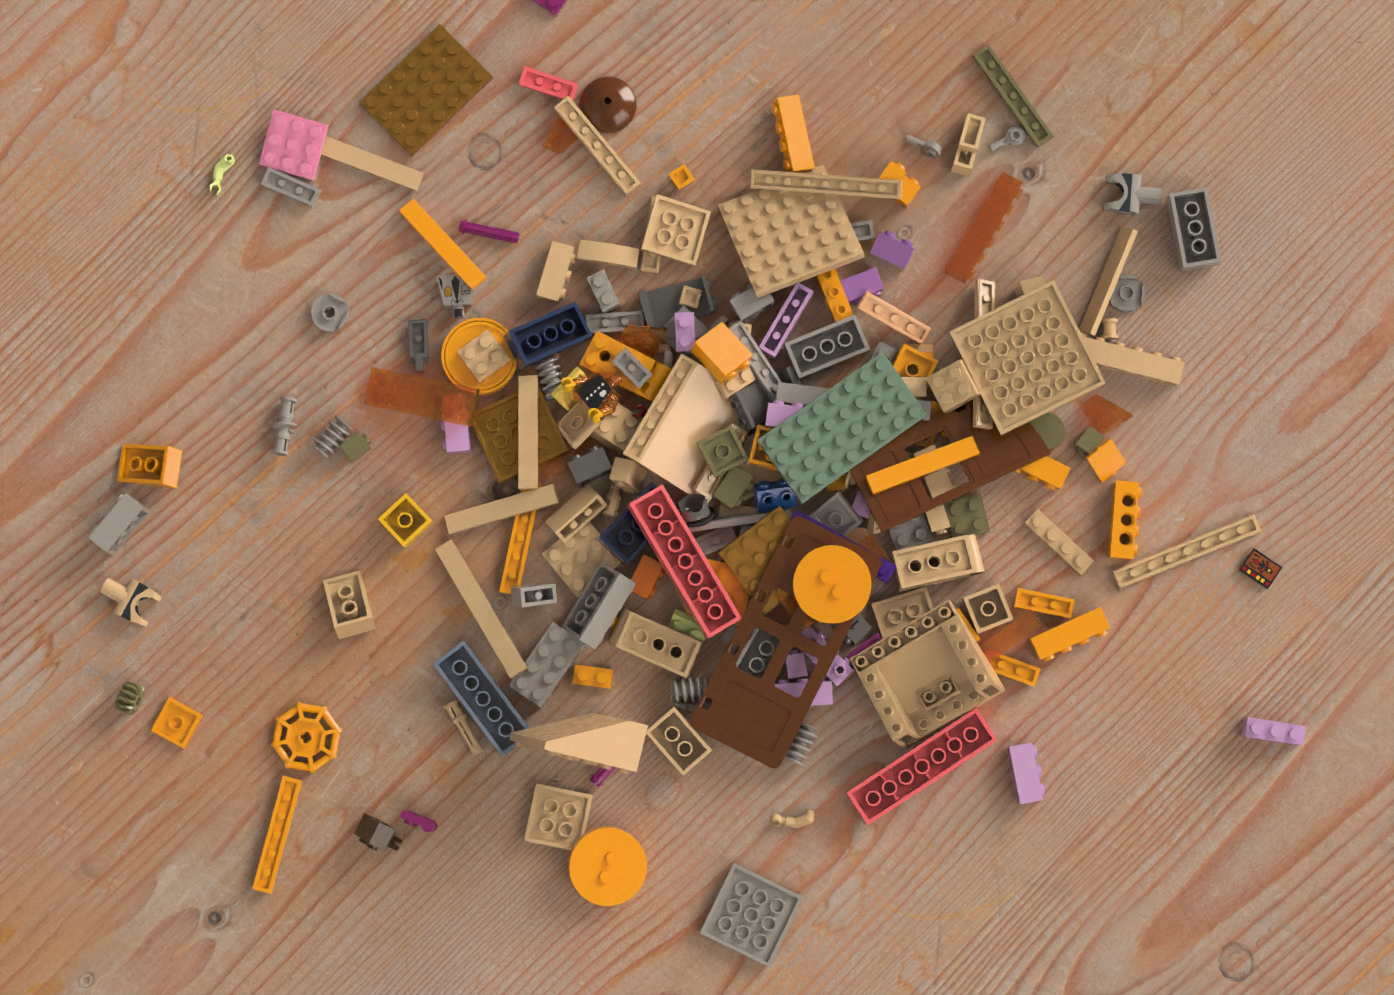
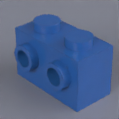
M783 478L777 481H761L759 484H753L755 507L759 513L773 511L778 506H781L782 509L797 507L796 496Z

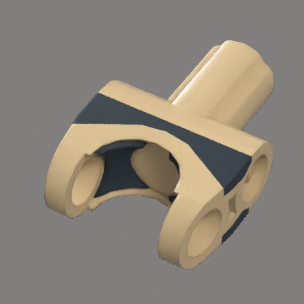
M108 578L100 591L101 594L118 602L113 611L114 613L143 626H147L149 622L143 619V616L139 613L138 607L140 602L146 598L157 601L162 599V596L156 591L131 578L127 587Z

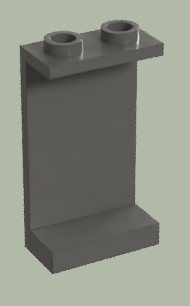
M702 274L700 278L652 291H638L648 331L664 327L674 314L683 307L679 305L683 286L702 290L698 309L686 307L690 312H694L696 318L714 314V308L717 307L715 297H711L709 292L712 289L710 278L706 279L705 274Z
M792 365L776 372L782 383L801 385ZM758 382L729 396L730 405L736 411L739 417V424L745 431L766 421L768 403H771Z

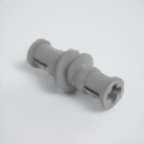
M282 396L280 397L281 407L278 413V422L272 424V428L277 431L275 433L274 449L271 450V453L278 456H288L287 448L290 434L295 433V431L291 430V427H297V424L292 423L294 405L297 403V399Z

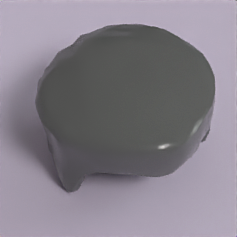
M702 494L687 495L679 501L680 515L685 521H698L708 517L710 514L707 499Z

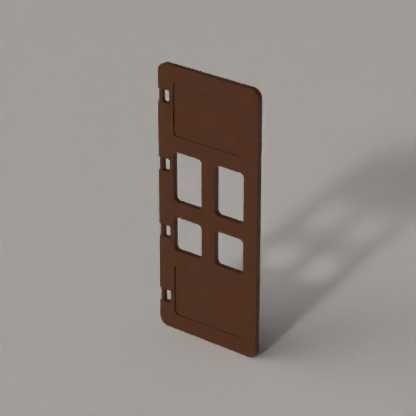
M795 516L791 519L690 719V724L694 729L773 769L778 768L786 756L855 619L853 617L847 621L837 623L827 644L821 645L801 634V629L808 615L801 609L799 604L787 626H783L763 615L762 611L773 589L779 588L795 596L793 579L798 564L809 552L822 546H842L858 554L869 569L871 583H873L882 566V559L878 555L800 516ZM788 536L794 538L790 549L784 547ZM761 589L767 592L763 602L756 600ZM754 628H759L779 639V644L761 678H757L736 666ZM734 643L740 646L736 656L729 654ZM793 647L816 657L818 660L800 697H794L774 685ZM707 697L713 700L708 710L702 707Z

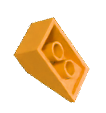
M122 444L117 482L177 488L182 450L170 446Z

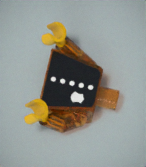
M615 372L607 380L600 373L573 380L565 377L562 379L561 385L564 386L565 392H570L572 387L575 388V393L590 408L588 418L591 419L593 417V422L598 423L600 419L603 420L606 416L615 412L621 395L614 388L622 379Z

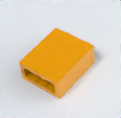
M723 322L695 341L691 349L695 357L720 384L726 380L729 382L733 380L740 370L745 371L751 365L750 360L753 356Z

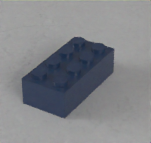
M576 302L509 330L504 335L520 371L587 342L592 337Z
M651 482L635 500L654 490L657 486ZM628 507L597 539L625 566L648 543Z

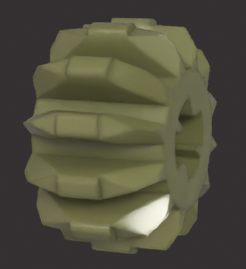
M127 681L119 690L115 701V708L124 714L133 715L143 701L144 688L137 683Z

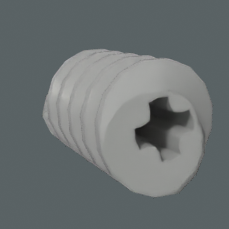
M558 358L542 361L536 366L537 371H542L538 374V377L544 378L540 381V384L545 386L542 391L548 393L544 396L545 400H556L551 393L562 381V379H558L562 372H556L560 365H554Z
M335 416L337 423L329 422L332 427L331 429L324 428L326 434L319 433L321 440L313 439L316 444L314 446L328 459L330 458L328 451L334 453L333 446L340 447L338 440L345 442L346 440L343 435L351 436L349 429L353 430L338 416Z
M704 677L702 683H700L699 678H696L694 683L691 678H688L687 683L684 682L683 678H680L679 683L673 678L671 682V702L673 697L676 698L677 702H680L681 697H683L685 702L688 701L689 697H691L692 702H695L696 697L700 700L708 685L706 677Z
M802 722L801 729L797 732L798 736H795L794 743L791 744V750H788L786 758L804 766L801 758H808L804 752H811L808 744H815L811 738H818L815 730H819Z

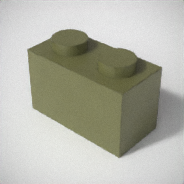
M738 466L731 468L714 493L713 498L731 510L734 506L738 508L743 501L742 494L744 491L749 492L754 484L752 481L753 476Z

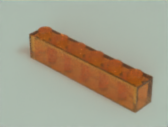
M1002 172L945 273L964 284L967 279L972 280L976 273L974 270L977 263L981 264L985 257L983 251L986 247H991L995 240L992 237L994 232L1001 230L1005 223L1002 221L1004 215L1009 216L1014 207L1011 204L1014 198L1018 200L1023 191L1020 188L1023 184L1021 181Z

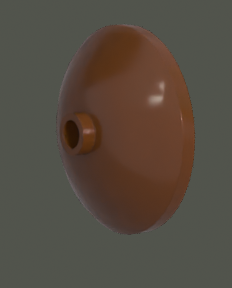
M601 77L592 81L581 95L580 110L599 132L614 133L624 129L630 124L636 113L637 103L633 90L626 82L616 77ZM606 99L611 100L609 105L604 103Z

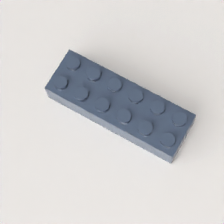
M462 641L434 662L433 665L499 754L505 757L518 747L514 746V741L509 740L511 733L530 727L466 641Z

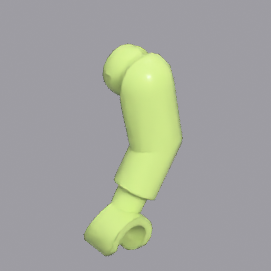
M226 154L214 167V181L210 185V192L213 187H218L219 190L216 195L221 193L220 182L222 181L223 174L235 162L232 154Z

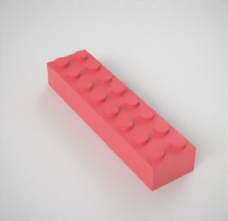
M663 484L628 504L629 511L705 639L712 637L742 619Z
M975 708L845 793L866 825H869L998 740L978 709Z

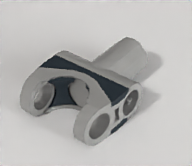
M1121 173L1106 175L1105 182L1112 183V185L1120 188L1122 196L1118 201L1103 203V209L1118 214L1137 215L1139 214L1140 204L1160 205L1162 190L1161 188L1141 187L1142 176L1138 174Z

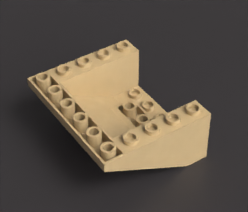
M681 354L624 450L623 456L625 459L633 460L647 472L687 495L699 494L693 488L707 463L696 443L728 427L729 423H733L743 430L744 428L739 424V417L730 405V398L722 397L715 383L717 379L708 369ZM752 429L746 430L748 433L741 445L744 444L747 436L749 435Z
M950 600L940 604L850 658L893 742L906 749L1006 691Z
M589 713L512 732L509 740L515 742L514 746L559 756L572 761L580 762L581 758V763L598 766V763H600L599 767L611 770V766L618 767L617 772L629 774L630 771L637 772L648 725Z

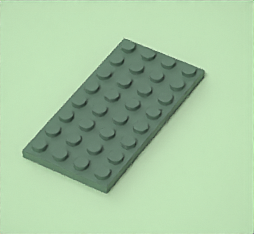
M882 352L759 438L757 442L802 504L927 416V413Z

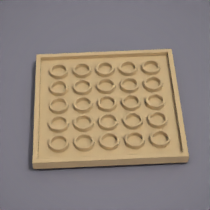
M824 164L815 167L812 171L803 172L828 175ZM758 189L718 205V209L757 298L865 257L838 195Z
M1054 280L949 332L1000 435L1008 433L1106 384Z

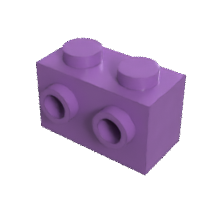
M888 230L885 233L879 232L870 253L902 269H906L916 249L912 246L913 243L904 238L902 241L896 239V234Z
M876 267L840 281L849 304H853V306L859 303L865 291L878 297L882 295L881 292L884 290Z

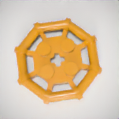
M297 702V705L281 716L276 717L273 741L270 744L285 764V768L316 773V770L333 758H337L342 728L337 725L326 706L320 707ZM303 712L315 713L318 716L316 719L305 718ZM299 713L300 718L292 724L286 722ZM322 717L325 719L331 730L325 731L324 727L319 722ZM284 725L288 728L286 740L280 741ZM306 732H309L311 740H308L307 743H304V739H301V735H305ZM332 734L329 750L324 746L326 736ZM287 744L292 750L293 754L290 758L281 745ZM320 751L327 753L316 762L313 761V756ZM297 756L308 757L309 763L294 760Z

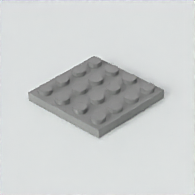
M733 863L700 933L770 968L803 900V896Z

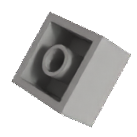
M749 285L747 291L743 293L739 291L731 296L730 308L737 320L747 323L773 308L775 301L771 294L757 298L752 286Z

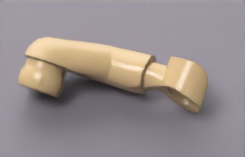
M806 810L804 815L797 818H785L779 814L772 813L771 823L775 827L784 824V826L798 829L812 824L815 814L812 810Z

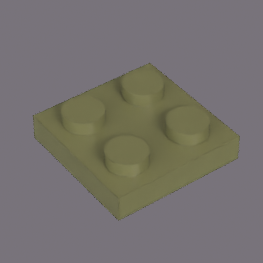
M732 425L696 443L714 477L749 460Z
M981 494L943 504L950 524L951 538L990 532Z

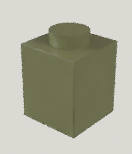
M1089 425L1075 443L1074 447L1077 448L1075 451L1083 457L1088 456L1099 446L1105 437Z
M357 432L342 443L340 447L354 463L371 450L369 446L371 441L365 434L361 435Z

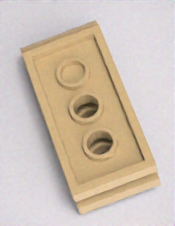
M975 534L892 551L890 555L892 564L896 565L894 572L899 592L984 573ZM935 560L938 567L930 566L929 561ZM916 564L919 567V571L911 570L910 565Z
M623 607L608 643L687 678L703 641ZM657 639H661L664 642V647L661 650L655 646ZM674 647H679L682 651L679 658L673 655Z

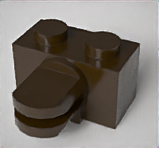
M366 813L363 814L354 833L360 837L359 841L366 844L367 847L375 851L378 848L385 851L386 847L398 851L400 847L389 841L393 840L400 844L403 841L393 835L395 831L393 827Z

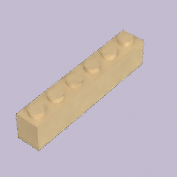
M1081 333L1098 367L1174 387L1180 384L1185 362L1180 361V358L1169 356V358L1162 357L1161 353L1154 351L1146 353L1139 347L1133 346L1131 349L1124 347L1125 344L1120 342L1111 344L1107 343L1104 338L1095 337V339L1088 338L1087 334Z

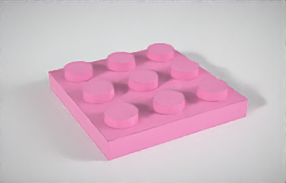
M273 109L259 165L315 180L329 125Z

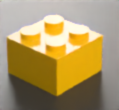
M407 493L378 518L385 528L406 549L434 523Z

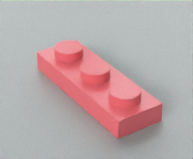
M525 66L519 81V86L561 100L569 96L572 101L579 86L577 83Z

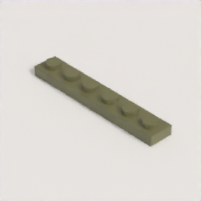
M986 45L973 54L977 64L1036 147L1039 148L1054 137L990 45Z

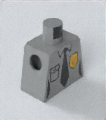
M457 274L437 276L444 307L446 309L453 308V318H464V307L472 306L474 290L472 291Z

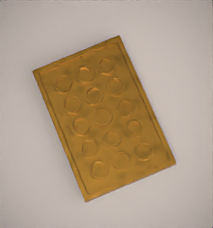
M439 24L359 101V104L413 156L489 83L493 76Z

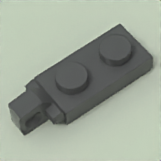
M408 320L409 358L411 363H415L416 373H424V363H427L429 358L428 320Z

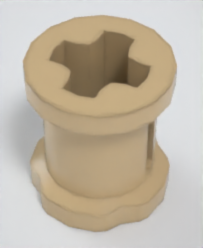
M1102 319L1103 335L1101 338L1106 340L1118 339V335H1116L1118 319Z

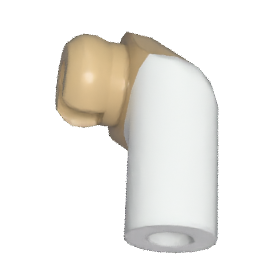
M660 343L658 352L664 353L663 364L672 369L673 353L671 346L668 343Z

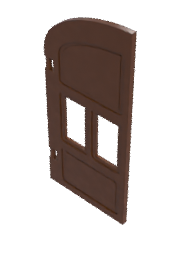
M973 400L962 405L965 407V410L956 413L955 409L949 413L940 410L930 415L929 421H918L881 447V449L850 469V472L881 533L1042 459L1050 455L1051 452L1030 422L1003 435H1000L994 421L993 429L990 430L973 427ZM944 431L950 444L973 436L980 454L960 462L969 479L968 482L930 499L920 479L930 475L927 474L872 495L865 477L909 460L904 450L905 448Z

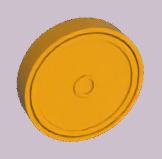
M472 318L455 326L447 335L441 351L442 366L449 380L458 389L471 395H489L503 389L512 380L518 367L504 338L508 330L502 324L487 318ZM488 329L511 361L480 383L457 351Z
M827 545L812 550L800 561L794 574L793 590L799 606L807 615L820 622L841 623L855 617L865 607L871 594V575L867 565L858 554L842 546Z
M604 826L586 832L576 841L569 855L568 872L573 886L582 897L597 905L613 906L626 902L639 891L646 877L647 861L643 848L631 834L620 828Z

